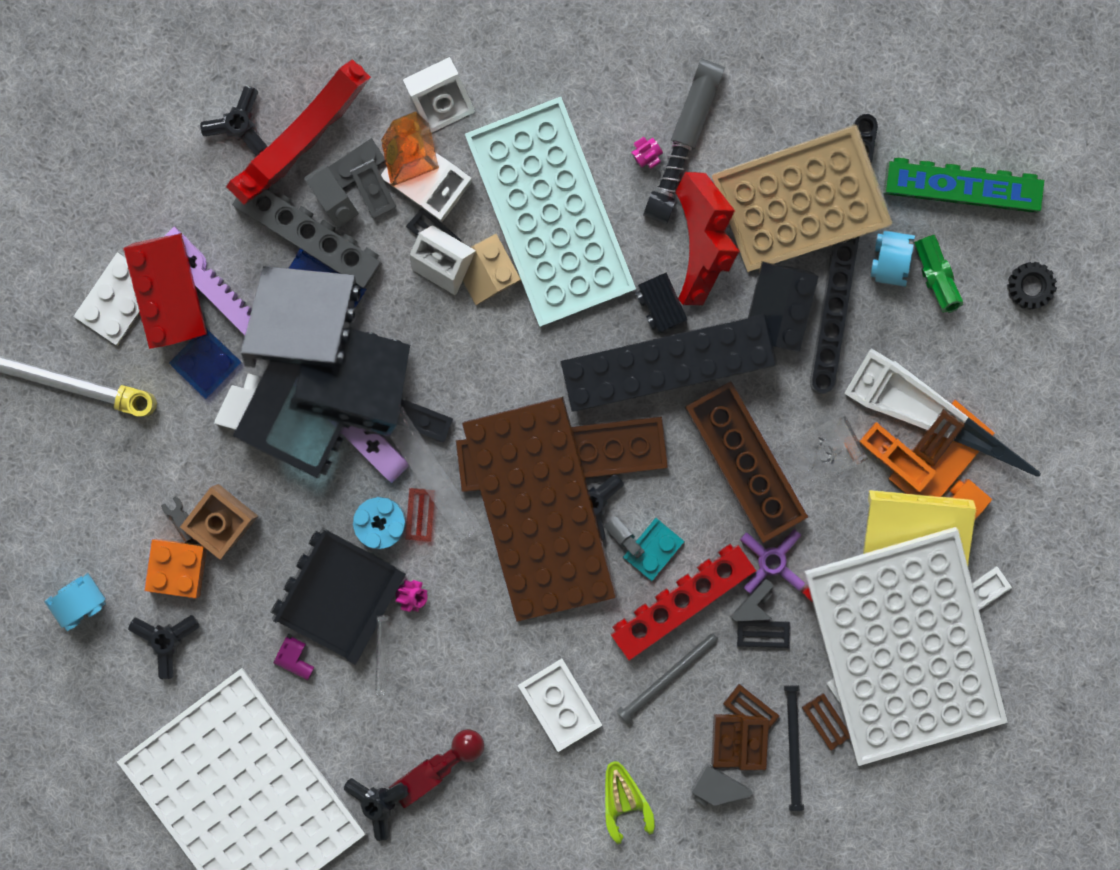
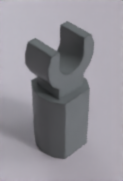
M176 496L173 498L176 503L174 510H170L166 504L161 505L165 514L172 516L173 520L171 521L186 543L192 537L182 530L180 526L189 515L187 512L182 511V502Z
M617 516L606 523L604 527L622 547L626 546L637 559L645 552L634 540V534Z

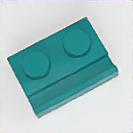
M655 517L636 540L645 552L637 559L628 550L623 558L653 581L685 541Z

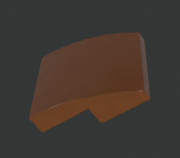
M714 714L712 766L739 767L740 770H766L769 719L745 715Z

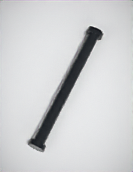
M785 685L784 691H787L791 788L789 811L804 810V804L801 803L797 691L800 690L799 685Z

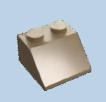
M497 234L471 247L475 250V254L463 282L475 305L521 282Z

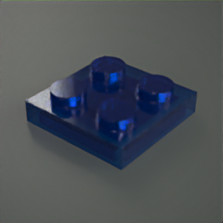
M206 328V335L192 338L169 364L205 399H208L237 369L242 361Z

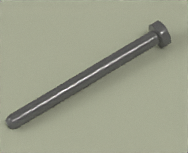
M715 634L708 635L625 709L622 707L617 709L616 711L627 724L633 721L631 718L633 714L712 647L718 640Z

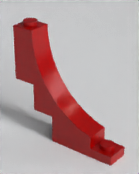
M353 59L340 67L294 122L255 157L243 172L231 179L226 188L245 205L283 178L298 158L316 144L328 126L344 115L371 76Z

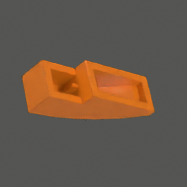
M877 422L858 441L918 492H921L937 473Z

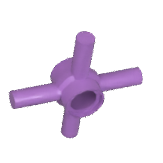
M793 529L778 548L771 547L765 549L746 532L740 541L759 556L758 564L760 568L743 588L752 594L767 575L780 574L799 591L805 582L786 567L787 560L785 554L802 535ZM771 554H776L779 558V565L774 569L768 568L765 563L766 558Z

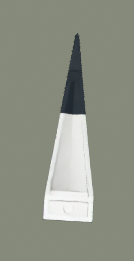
M873 349L866 355L844 393L865 407L928 430L944 409L949 415H953L958 421L964 423V427L954 441L1036 477L1041 475L1036 468L896 361H891ZM946 419L942 420V422L934 431V433L938 434V432L947 422ZM952 424L943 436L948 438L956 426Z

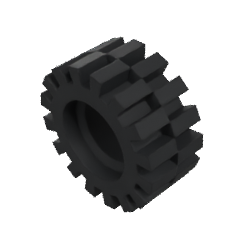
M1028 262L1014 269L1008 279L1007 289H1009L1010 293L1008 294L1010 298L1012 297L1013 302L1024 309H1036L1047 305L1053 299V294L1057 290V287H1055L1057 281L1053 277V271H1049L1047 269L1048 266L1045 264L1041 265L1039 262ZM1027 276H1035L1041 282V290L1035 296L1027 295L1023 291L1022 283Z

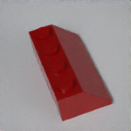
M182 233L135 242L124 247L123 250L149 349L173 345L206 335L207 331Z

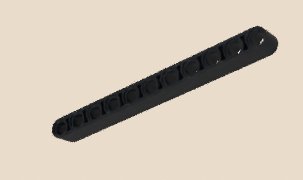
M862 114L854 121L853 125L858 127L860 121H867L871 125L869 133H863L860 130L859 133L872 165L878 122L873 115ZM860 236L832 245L810 376V386L814 392L819 394L830 392L835 385ZM839 248L849 250L850 258L848 261H841L838 258L837 251ZM841 273L845 276L846 283L843 287H838L834 284V274ZM832 298H836L841 302L842 308L839 312H832L829 309L828 303ZM827 324L836 326L837 335L835 338H829L825 335L824 328ZM823 349H828L833 354V360L829 364L823 363L820 359V353ZM819 375H825L828 378L829 385L826 389L817 387L816 378Z

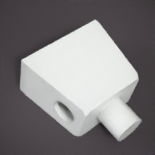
M247 373L243 388L232 385L214 423L236 429L262 377Z

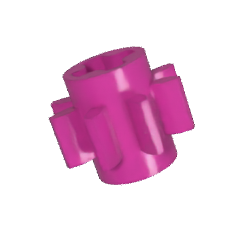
M643 136L633 144L636 149L631 154L641 168L648 165L652 169L661 163L659 156L663 154V151L653 137L647 141Z
M404 580V584L398 587L396 602L402 604L401 610L419 612V608L426 604L427 590L421 588L422 582Z

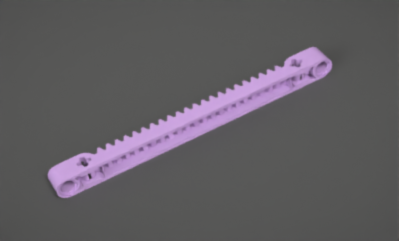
M173 227L165 236L181 232L176 227ZM182 234L188 258H197L195 261L196 268L190 267L195 286L245 335L252 308L249 306L243 307L245 301L242 299L236 300L238 294L234 291L229 292V285H221L223 279L219 276L214 278L216 274L214 270L205 271L207 264L204 255ZM329 420L337 428L339 423ZM353 426L349 429L344 428L342 434L391 483L410 466L408 461L381 435H367L365 433L366 430ZM370 440L372 442L379 441L378 448L380 450L378 453L375 451L370 453L368 451L370 448L368 442Z

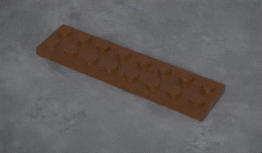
M662 416L571 427L585 478L668 468ZM456 440L462 492L480 490L467 440Z

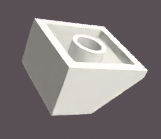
M450 57L403 79L429 134L475 112Z

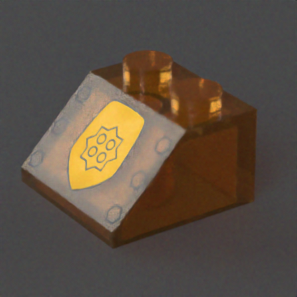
M416 111L393 120L381 139L390 184L395 186L438 169L439 165L429 123Z

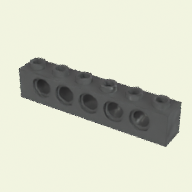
M267 188L245 205L237 198L232 204L235 208L338 273L355 275L356 284L364 289L367 288L382 264L377 260L380 255L367 247L364 251L356 247L355 245L358 241L345 233L343 237L334 233V226L325 220L318 223L312 219L314 215L312 212L302 206L299 209L291 206L292 200L280 192L276 196L269 192V188ZM263 198H269L272 202L270 209L267 211H260L259 202ZM284 212H292L293 221L289 225L281 224L280 217ZM308 225L314 226L315 235L310 239L303 238V228ZM329 239L337 241V249L332 253H327L324 250V243ZM356 253L359 255V262L356 266H347L346 257L348 254Z

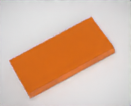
M954 400L951 403L992 436L995 434L959 402ZM933 433L931 437L928 439V441L925 443V445L922 447V452L926 450V448L935 438V436L937 435L936 433ZM943 436L928 456L933 458L947 438ZM953 440L934 467L923 460L937 473L921 492H918L894 472L888 479L905 494L941 497L979 451Z

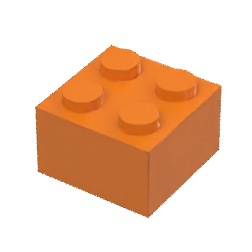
M152 539L145 591L190 598L200 597L207 549L198 544Z

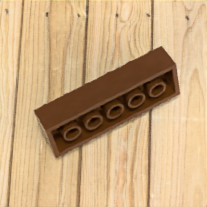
M731 381L684 407L760 542L764 543L808 518Z

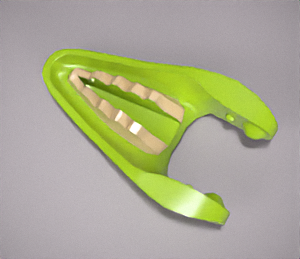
M617 761L609 763L605 778V817L610 836L617 844L622 843L623 834L618 831L619 827L616 824V819L623 813L635 810L643 813V821L646 823L644 827L645 832L649 833V835L654 834L653 812L636 783L621 763Z

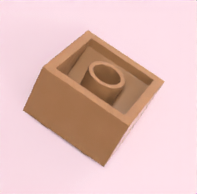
M220 484L209 488L180 528L221 560L244 536L258 515Z

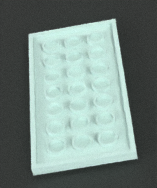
M561 97L465 134L539 327L636 290Z

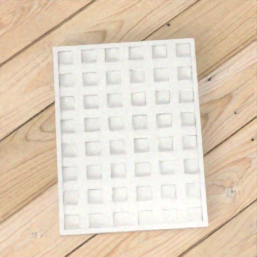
M243 668L117 761L197 870H319L366 835L365 830Z

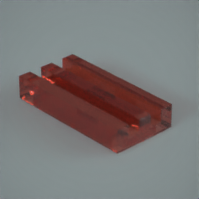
M409 488L405 540L431 542L435 490ZM414 494H419L416 535H411ZM426 494L429 495L426 536H422L424 496Z

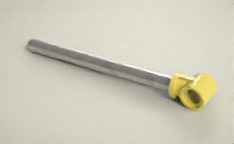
M0 356L1 373L112 403L115 410L135 416H149L157 407L156 398L147 391L124 385L116 389ZM143 396L147 400V407L145 410L140 411L136 406V402Z

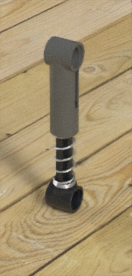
M701 58L671 138L674 145L671 146L673 149L671 155L667 157L669 160L668 164L663 168L665 172L663 177L659 179L660 185L656 188L655 192L652 191L643 216L665 224L668 223L676 201L673 199L676 191L674 189L677 181H680L678 178L681 170H684L683 165L685 160L688 159V152L696 148L709 108L725 70L724 66Z

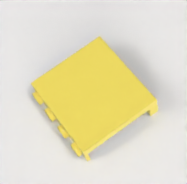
M869 490V511L863 554L956 527L968 566L976 513L973 500Z

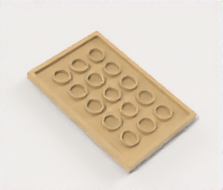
M857 125L711 175L716 187L735 210L729 224L747 272L759 269L762 261L777 263L892 225Z

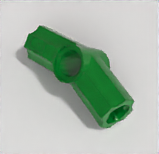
M935 234L913 242L923 267L921 268L923 278H927L925 283L928 289L933 291L942 313L956 311L963 305V300L954 283V275L950 264L944 259Z

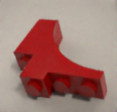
M685 172L675 193L682 204L687 220L689 262L685 282L678 299L682 305L703 306L720 272H729L739 253V249L725 233L735 210L706 173Z

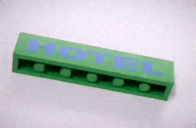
M894 158V161H889L886 166L883 195L1031 213L1041 211L1045 180L1038 179L1036 174L1023 173L1022 177L1012 176L1011 171L997 170L996 174L986 173L987 169L980 167H971V171L960 170L961 166L955 164H945V168L935 167V162L920 161L918 165L910 164L909 159Z

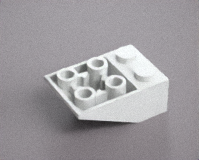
M411 135L399 149L394 164H388L381 174L384 181L440 222L444 221L472 183L471 177Z

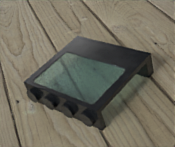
M270 361L233 437L315 478H320L321 474L326 476L332 465V461L329 458L333 451H339L344 438L340 437L344 428L349 429L351 426L289 409L290 401L296 389L300 364Z

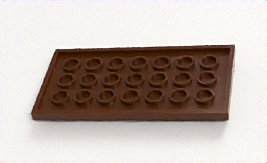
M563 396L462 422L516 622L616 598V590Z

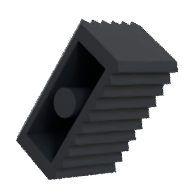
M666 272L637 286L639 291L635 292L641 307L646 305L650 313L646 316V319L652 330L657 329L658 333L688 320Z

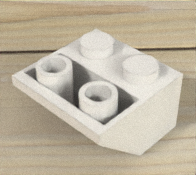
M432 225L421 231L417 236L410 253L411 268L416 273L456 295L475 254V250Z

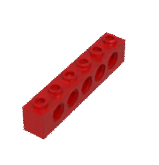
M731 543L718 552L720 557L713 562L707 559L697 566L699 571L691 577L689 574H686L677 580L676 584L678 586L669 592L666 588L654 597L657 600L649 607L646 603L633 612L635 617L628 622L624 618L612 626L614 631L611 633V636L628 660H631L756 571L739 545L733 547ZM721 563H728L731 567L730 575L724 578L720 577L717 574V567ZM700 578H707L710 582V588L706 592H699L696 589V582ZM685 593L688 595L689 602L685 607L675 605L674 599L677 594ZM658 608H664L668 612V617L663 622H657L653 618V613ZM636 623H643L647 627L644 636L636 637L633 635L632 627Z

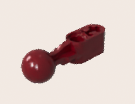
M471 729L458 732L452 740L450 750L443 755L436 754L431 759H426L388 788L398 783L407 785L409 794L400 800L399 803L403 808L408 807L442 782L443 778L451 773V768L458 762L470 763L478 760L484 752L482 736Z

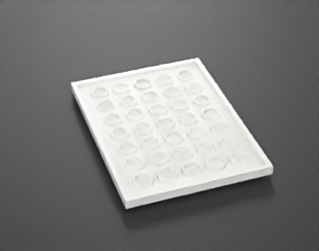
M956 527L804 571L858 766L1008 723L960 535Z

